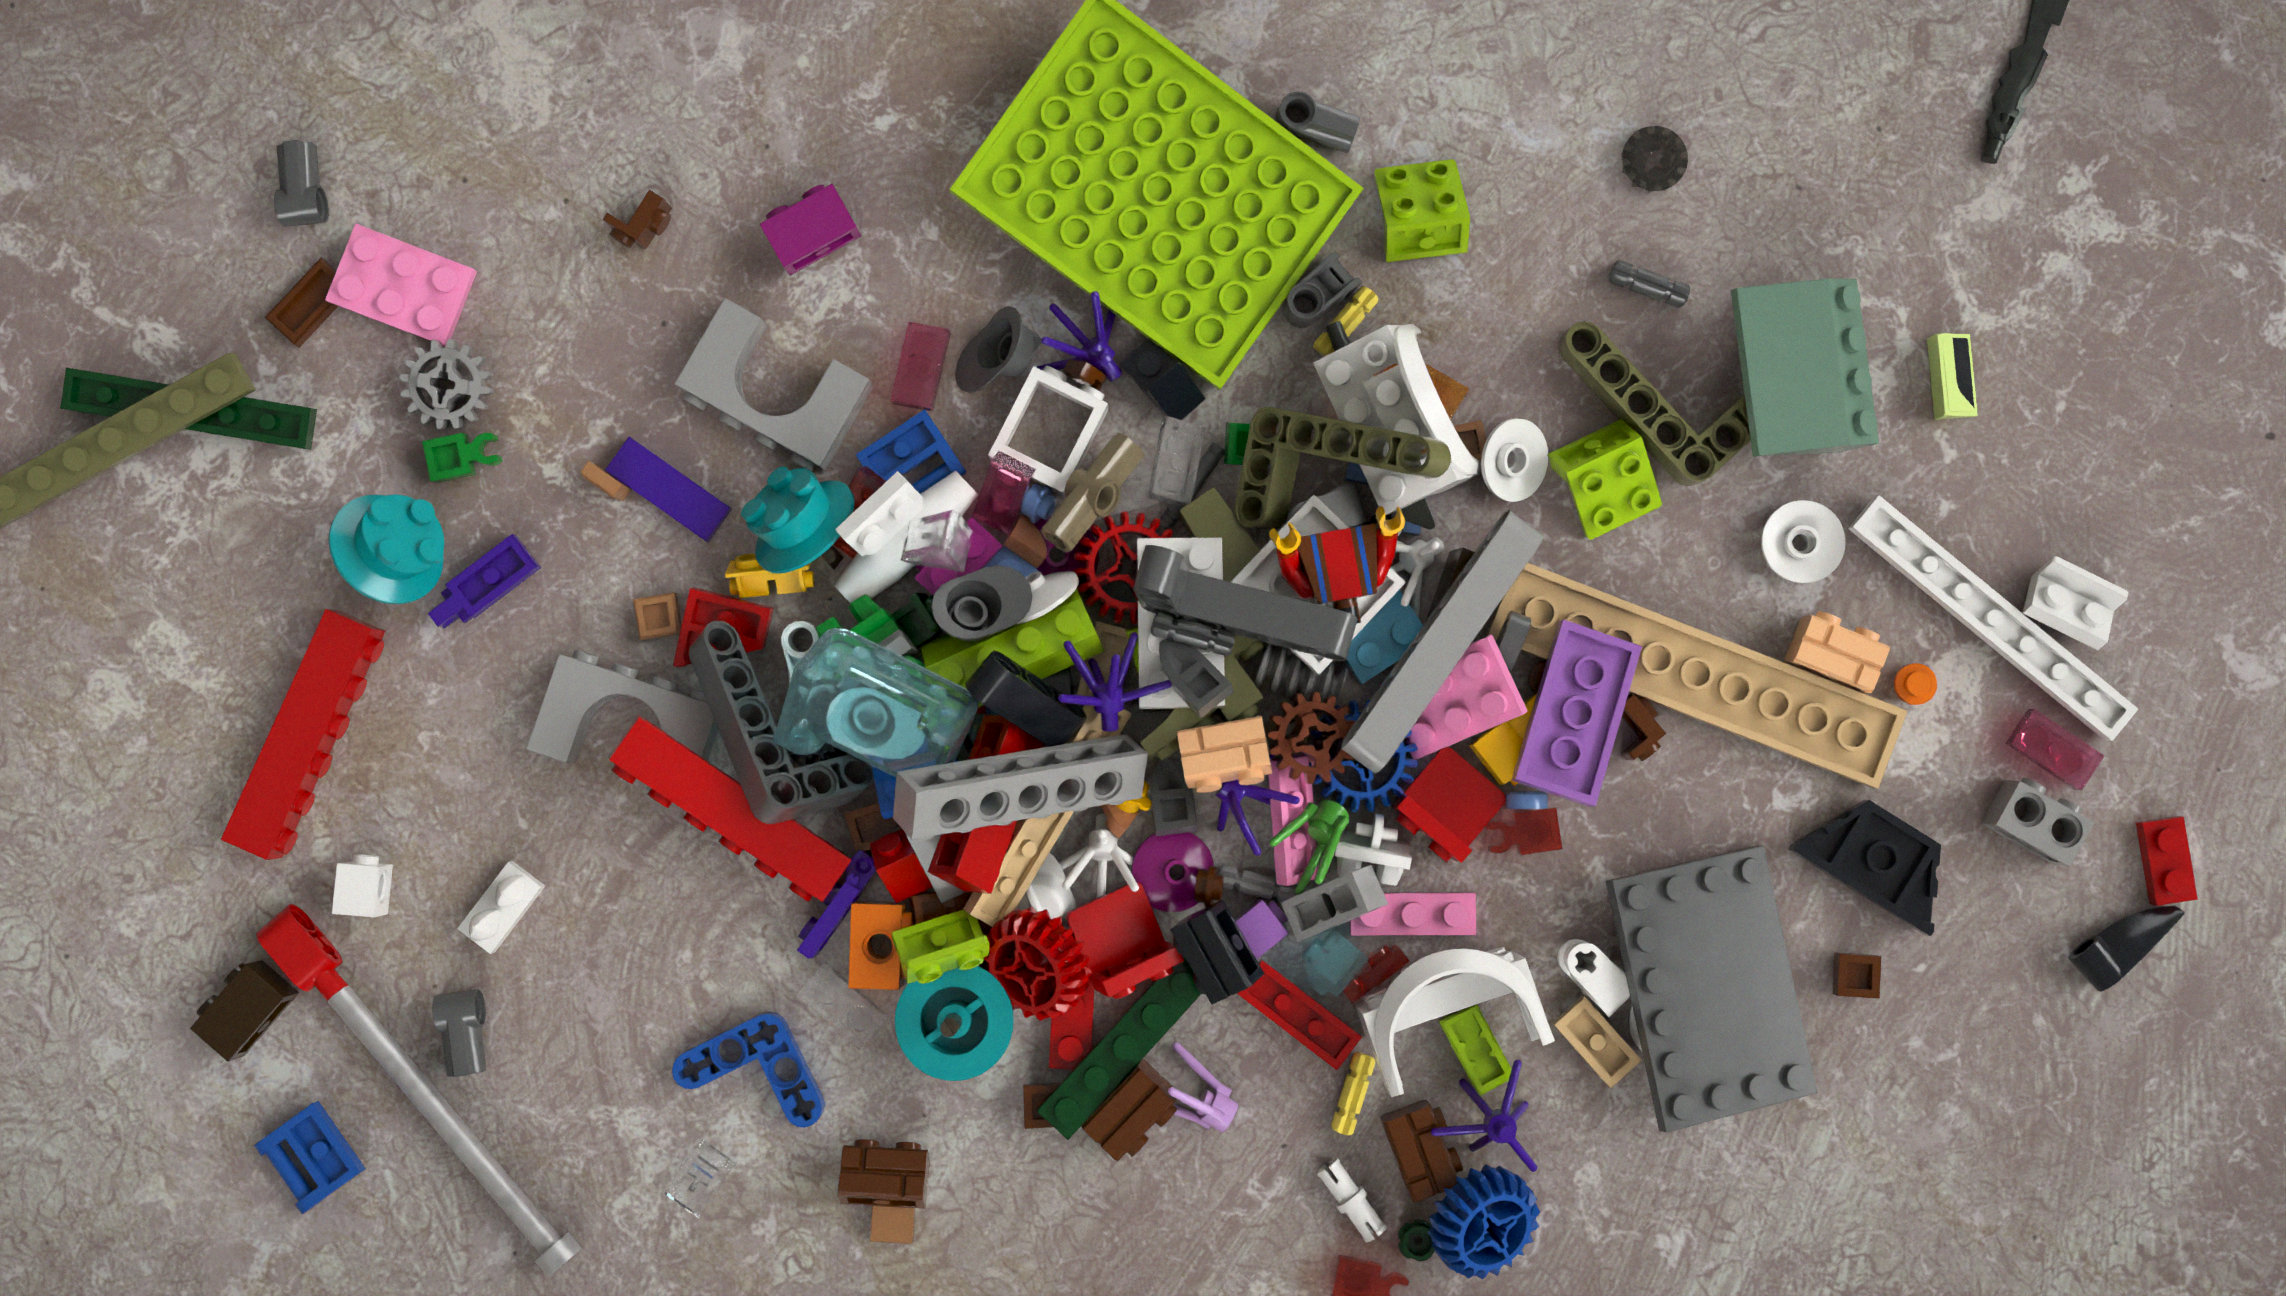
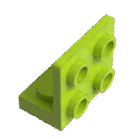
M1449 159L1375 169L1374 178L1384 217V255L1386 262L1468 252L1470 214L1455 160Z
M1622 419L1547 454L1551 468L1568 483L1584 535L1589 540L1599 537L1662 506L1661 497L1642 436Z

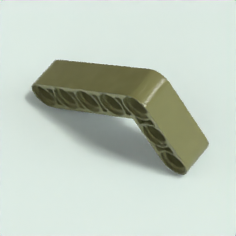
M1587 321L1577 322L1560 338L1558 348L1562 359L1619 420L1622 419L1642 436L1646 450L1680 485L1694 486L1710 478L1751 441L1745 394L1737 398L1697 434L1598 326ZM1579 334L1586 337L1590 345L1589 352L1582 353L1574 349L1571 341L1572 335ZM1601 365H1610L1616 370L1618 376L1616 383H1608L1602 379L1600 375ZM1630 395H1637L1643 399L1646 407L1643 414L1634 413L1628 405ZM1659 425L1667 426L1673 432L1674 438L1671 445H1666L1659 441L1656 433ZM1718 428L1726 429L1730 433L1732 442L1729 448L1723 447L1717 442L1715 434ZM1688 455L1695 456L1701 463L1702 469L1698 476L1689 473L1685 467V460Z
M1263 407L1253 415L1250 424L1234 505V514L1240 525L1247 528L1264 530L1280 528L1288 516L1300 452L1428 478H1437L1448 470L1451 463V453L1449 447L1443 441L1434 438L1280 408ZM1279 422V430H1278V433L1276 434V426H1277V423ZM1315 428V436L1313 441H1311V433ZM1351 434V445L1347 449V439ZM1388 441L1389 450L1387 455L1384 457L1383 448L1385 443ZM1426 449L1427 458L1424 464L1421 465L1420 456L1422 451ZM1271 463V471H1270V474L1268 475V467H1269V464ZM1261 504H1262V506H1263V512H1262V514H1261V516H1260V507H1261Z

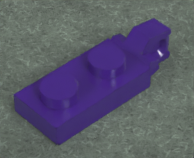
M512 534L446 583L447 588L441 592L446 600L431 610L428 615L438 627L446 628L459 618L463 623H466L472 618L478 617L541 569V567L519 538Z
M859 850L851 858L852 861L846 868V882L843 886L838 882L834 885L822 902L828 907L819 920L812 917L798 935L803 942L797 951L808 959L819 955L851 910V903L859 899L866 885L876 873L873 856L867 852Z

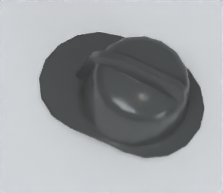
M1006 306L1000 309L962 351L955 372L957 385L962 391L972 393L983 389L997 376L1016 377L1022 374L1029 366L1033 353L1041 344V338L1022 323L1021 315L1016 308Z
M996 565L982 568L942 584L933 596L931 608L934 620L944 632L959 640L974 642L980 641L1021 621L1030 610L1032 592L1030 584L1023 574L1011 567Z

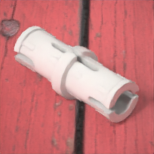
M1338 1157L1329 1160V1169L1325 1164L1316 1171L1317 1176L1321 1178L1337 1200V1209L1341 1214L1346 1213L1362 1235L1363 1240L1366 1243L1374 1240V1231L1379 1236L1386 1230L1387 1225L1380 1219L1366 1200L1367 1192L1362 1186H1356L1341 1165Z

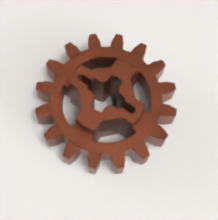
M1311 691L1309 701H1306L1302 693L1294 694V706L1282 701L1279 705L1284 714L1281 717L1271 715L1269 718L1277 725L1275 731L1265 732L1266 737L1275 739L1276 744L1268 749L1269 754L1280 755L1281 758L1277 761L1276 768L1282 770L1290 766L1289 778L1296 780L1303 772L1305 783L1313 784L1316 774H1319L1322 781L1329 782L1331 781L1330 770L1333 769L1341 774L1345 772V768L1341 763L1343 758L1354 760L1340 746L1356 721H1346L1344 719L1349 708L1343 705L1335 709L1336 697L1328 695L1322 703L1319 692ZM1312 709L1324 711L1334 721L1327 723L1319 721ZM1295 717L1297 724L1292 734L1285 737L1288 724ZM1309 727L1314 731L1327 732L1315 740V748L1310 744L1297 743L1303 741V738L1309 735ZM1339 738L1337 749L1330 758L1328 751L1333 741ZM1298 752L1307 754L1312 766L1300 764L1290 754Z

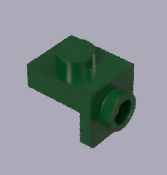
M916 592L909 597L911 601L893 612L892 616L918 649L921 645L941 634L943 630L933 617L931 608L933 595L928 597L926 593Z

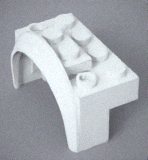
M1414 324L1386 325L1313 362L1339 420L1434 438L1443 441L1449 447L1451 463L1448 470L1437 478L1410 475L1360 464L1379 507L1383 506L1385 515L1396 512L1397 506L1401 509L1423 498L1442 493L1482 474L1480 460L1475 459L1465 447L1434 387L1417 342V335L1421 334V331ZM1393 364H1398L1397 366L1374 377V374L1378 373L1379 371ZM1350 434L1349 437H1348V440H1349V442H1350V445H1351V438H1352V437H1351V434ZM1388 441L1385 443L1383 448L1384 457L1387 455L1389 450ZM1427 453L1420 456L1421 465L1424 464Z
M1505 947L1492 949L1487 952L1465 948L1443 950L1425 956L1410 966L1401 969V973L1393 979L1387 990L1386 988H1379L1362 995L1363 1002L1355 1004L1365 1036L1370 1041L1385 1088L1391 1097L1404 1094L1403 1084L1394 1056V1033L1464 1008L1514 993L1531 1041L1540 1039L1543 1046L1555 1041L1526 958L1513 951H1506Z

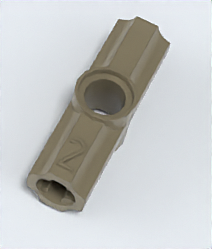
M1117 432L1088 469L1079 468L1075 470L1066 482V498L1040 530L1045 539L1054 544L1058 549L1068 553L1070 550L1072 551L1098 516L1106 517L1115 511L1121 497V485L1145 455L1141 447L1135 444L1128 436Z

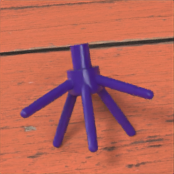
M1097 291L1091 293L1096 337L1090 340L1056 304H1051L1049 306L1050 311L1083 347L1079 349L1046 336L1042 337V344L1075 356V358H1070L1072 360L1091 364L1098 370H1101L1110 382L1119 378L1122 370L1114 362L1115 352L1108 345L1116 315L1108 309L1105 323H1103L1099 293ZM1069 359L1040 365L1036 368L1043 371L1045 366H1050L1056 370H1061L1065 368Z
M1136 632L1130 634L1121 662L1118 654L1112 656L1108 683L1105 682L1094 658H1091L1088 662L1091 674L1070 641H1065L1063 644L1094 697L1060 694L1058 700L1061 703L1094 706V710L1101 713L1103 731L1112 732L1119 729L1118 712L1124 709L1125 702L1172 687V683L1170 680H1165L1123 693L1122 686L1138 639Z
M1269 754L1270 760H1271L1275 755H1270V754ZM1238 780L1221 783L1222 788L1217 790L1215 796L1221 799L1217 830L1221 832L1225 829L1230 808L1254 855H1261L1262 851L1244 816L1240 805L1241 800L1244 796L1268 805H1270V799L1298 804L1300 801L1299 797L1259 786L1240 785Z
M1518 1059L1513 1062L1501 1109L1492 1110L1466 1079H1460V1086L1485 1115L1483 1124L1433 1128L1431 1134L1433 1136L1487 1133L1470 1144V1151L1475 1152L1492 1141L1502 1144L1508 1143L1529 1170L1535 1172L1538 1168L1515 1138L1517 1131L1516 1121L1528 1108V1102L1522 1101L1509 1115L1522 1062Z

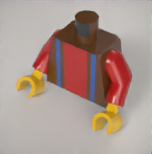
M1383 506L1378 507L1375 514L1380 527L1377 530L1376 524H1369L1300 536L1293 524L1289 522V534L1287 537L1280 539L1275 528L1271 529L1269 536L1277 547L1282 578L1300 598L1318 605L1332 602L1334 609L1356 616L1358 618L1357 624L1361 623L1357 598L1376 594L1377 588L1385 582L1395 557L1398 532L1405 525V518L1401 508L1397 506L1396 516L1391 520H1385Z

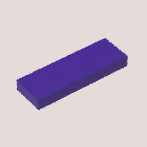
M631 437L627 438L605 469V471L706 542L711 540L732 510L728 505Z

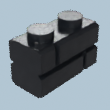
M1223 899L1185 917L1170 929L1173 934V946L1176 947L1178 953L1183 958H1186L1194 972L1193 981L1197 990L1201 994L1206 995L1212 1005L1228 998L1230 995L1249 988L1264 975L1261 966Z

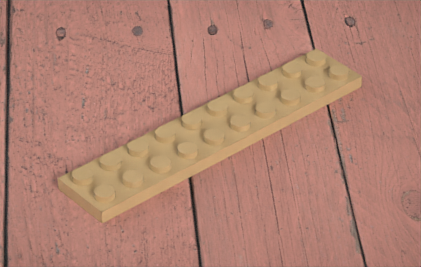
M1530 563L1526 564L1498 604L1485 636L1493 635L1496 641L1508 613L1514 611L1531 618L1530 628L1521 651L1543 660L1548 659L1558 622L1563 619L1640 645L1642 649L1629 690L1630 694L1638 697L1642 696L1648 701L1875 789H1879L1908 712L1905 709Z

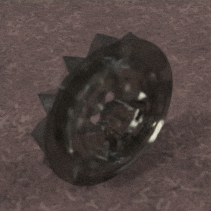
M1648 126L1636 131L1627 140L1621 153L1622 173L1628 176L1632 186L1645 189L1648 193L1661 190L1666 191L1674 186L1683 177L1688 164V153L1682 139L1672 130L1661 126ZM1663 147L1665 150L1661 153L1662 157L1659 160L1663 168L1654 166L1647 172L1644 171L1648 160L1644 153L1652 155Z

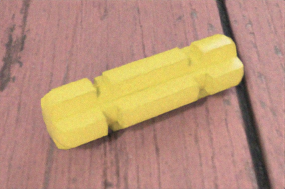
M1362 286L1353 296V302H1348L1330 324L1341 321L1348 338L1364 319V313H1369L1377 304L1378 296L1371 289ZM1322 332L1314 342L1313 347L1321 356L1325 357L1333 353L1334 349L1332 348L1333 345L1328 333Z
M1361 1052L1353 1054L1349 1066L1352 1071L1351 1074L1347 1073L1337 1104L1340 1109L1339 1112L1335 1111L1331 1123L1332 1129L1343 1135H1352L1358 1121L1355 1116L1360 1114L1369 1085L1367 1077L1368 1075L1372 1076L1376 1062L1368 1054Z

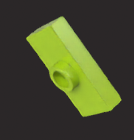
M1478 1004L1447 1014L1438 1019L1470 1083L1480 1096L1509 1080L1512 1068Z

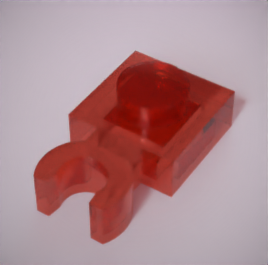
M1556 807L1512 813L1514 822L1512 826L1499 821H1491L1485 826V830L1499 829L1503 834V840L1500 844L1488 846L1489 852L1503 853L1512 844H1517L1519 855L1563 849Z
M1386 944L1382 945L1366 958L1369 964L1362 969L1363 971L1340 987L1352 1004L1363 997L1374 986L1377 987L1410 962L1400 947L1396 944L1391 948H1388Z
M1339 1254L1330 1296H1391L1390 1288L1393 1285L1401 1284L1408 1286L1409 1280L1404 1274L1398 1272L1389 1273L1385 1277L1380 1276L1382 1268L1380 1263Z

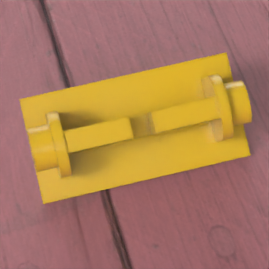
M755 553L737 556L735 560L730 561L725 573V578H731L729 579L731 595H739V598L770 595L769 580H775L777 595L807 592V588L815 587L813 571H806L809 570L811 563L791 572L771 573L759 565Z

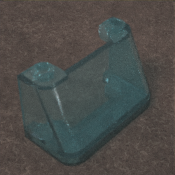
M833 628L823 633L794 667L773 742L799 755L816 753L827 742L896 777L899 771L955 762L973 723L979 703L966 688L850 630Z

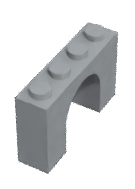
M724 298L675 382L676 386L685 391L682 399L702 411L705 410L707 405L721 412L718 419L738 431L745 425L757 432L754 437L755 441L773 451H776L779 445L791 451L793 454L789 460L811 471L814 466H817L826 471L874 388L873 383L870 379L833 359L813 395L800 409L782 416H770L755 411L748 404L744 396L742 375L748 359L768 325L757 315Z
M575 649L573 656L559 654L526 750L565 763H577L590 722L597 710L613 698L630 695L639 698L651 707L659 720L661 730L708 761L718 733V727L703 691L693 689L690 696L675 691L678 684L676 682L653 676L652 682L636 678L637 669L615 662L613 668L609 669L597 665L598 656Z

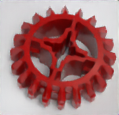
M1127 511L1120 513L1121 525L1115 526L1114 520L1110 515L1104 517V523L1108 530L1103 532L1098 525L1093 524L1090 530L1097 539L1093 542L1083 536L1079 541L1082 546L1089 549L1088 554L1082 552H1075L1074 560L1086 562L1085 568L1073 570L1078 577L1086 576L1087 582L1077 586L1078 593L1091 589L1094 595L1089 597L1085 604L1091 607L1097 600H1100L1104 605L1100 608L1098 615L1102 618L1108 613L1109 608L1115 609V623L1122 621L1123 611L1129 612L1131 624L1138 623V598L1133 590L1134 580L1128 574H1118L1109 577L1110 574L1117 572L1118 566L1123 565L1119 561L1123 557L1120 548L1130 562L1137 561V553L1130 550L1122 534H1134L1144 538H1170L1173 534L1171 529L1165 530L1161 536L1156 534L1154 531L1160 525V520L1154 518L1149 528L1142 526L1145 514L1141 512L1137 514L1135 524H1129ZM1110 539L1115 553V564L1110 569L1095 576L1094 564L1097 552ZM1112 582H1123L1130 588L1137 602L1118 601L1106 594L1101 587Z
M1033 907L1011 911L1004 917V920L1000 919L993 925V928L987 934L989 956L983 958L987 961L983 969L991 973L1004 987L1013 1010L1021 1008L1025 1018L1035 1015L1039 1021L1049 1017L1054 1020L1056 1017L1062 1016L1067 1010H1072L1079 1003V999L1086 993L1089 987L1087 981L1092 974L1086 966L1091 957L1081 953L1084 942L1074 939L1072 936L1074 928L1066 929L1062 926L1061 916L1051 919L1047 909L1037 912Z

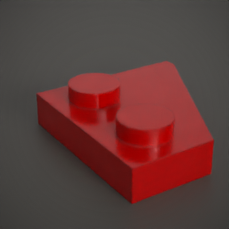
M696 587L690 588L673 666L683 667L692 664L689 657L690 646L705 627L713 621H723L733 626L741 639L746 653L765 648L774 607ZM710 644L714 649L718 650L717 647H715L713 644Z

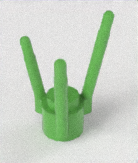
M1322 800L1318 806L1309 802L1298 817L1269 841L1270 846H1277L1308 821V834L1319 842L1295 889L1297 895L1304 892L1319 862L1320 865L1315 882L1317 884L1323 882L1342 832L1349 822V814L1345 808L1332 800Z

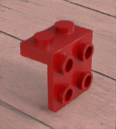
M1445 747L1436 753L1407 787L1404 795L1399 797L1391 807L1399 813L1395 820L1414 836L1420 831L1432 841L1428 848L1440 859L1448 863L1452 858L1454 861L1462 863L1473 851L1468 846L1505 804L1506 796L1450 747Z
M1138 882L1139 889L1136 892H1133L1129 885L1126 884L1069 911L1066 915V922L1069 928H1074L1072 936L1076 941L1084 942L1081 953L1091 957L1086 967L1092 972L1090 980L1094 989L1107 997L1113 996L1114 999L1133 993L1137 989L1136 984L1148 978L1154 981L1170 975L1174 971L1173 966L1184 961L1176 947L1172 943L1165 941L1145 890Z

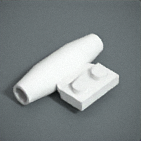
M956 470L921 494L897 471L835 529L858 552L834 583L835 587L850 603L864 594L872 599L899 581L929 551L939 544L951 527L960 520L978 494Z

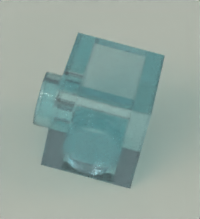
M1332 929L1323 941L1317 937L1303 953L1302 958L1306 962L1302 965V968L1309 974L1304 981L1323 997L1328 991L1335 997H1338L1369 958L1335 929Z

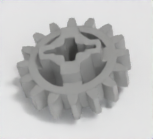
M448 339L445 348H443L440 341L431 340V351L429 352L423 347H416L415 350L419 359L417 361L405 359L404 361L407 367L411 369L410 374L399 375L401 381L408 382L409 388L400 392V396L412 398L414 401L407 410L410 413L422 411L420 422L423 424H429L436 418L437 429L445 430L449 420L455 429L463 428L464 417L471 422L478 421L477 414L475 413L476 408L488 410L490 406L482 400L483 396L494 394L495 391L485 386V380L494 377L493 372L481 371L480 367L486 362L485 357L477 356L472 359L471 356L474 348L466 344L458 351V342L453 339ZM438 359L437 366L427 374L423 373L431 362ZM460 361L469 368L473 381L468 380L462 373V363ZM449 379L455 381L454 389L445 390L439 388L440 380ZM421 388L426 389L433 398L432 406L434 408L424 399ZM466 395L471 396L462 408L456 410L458 401Z

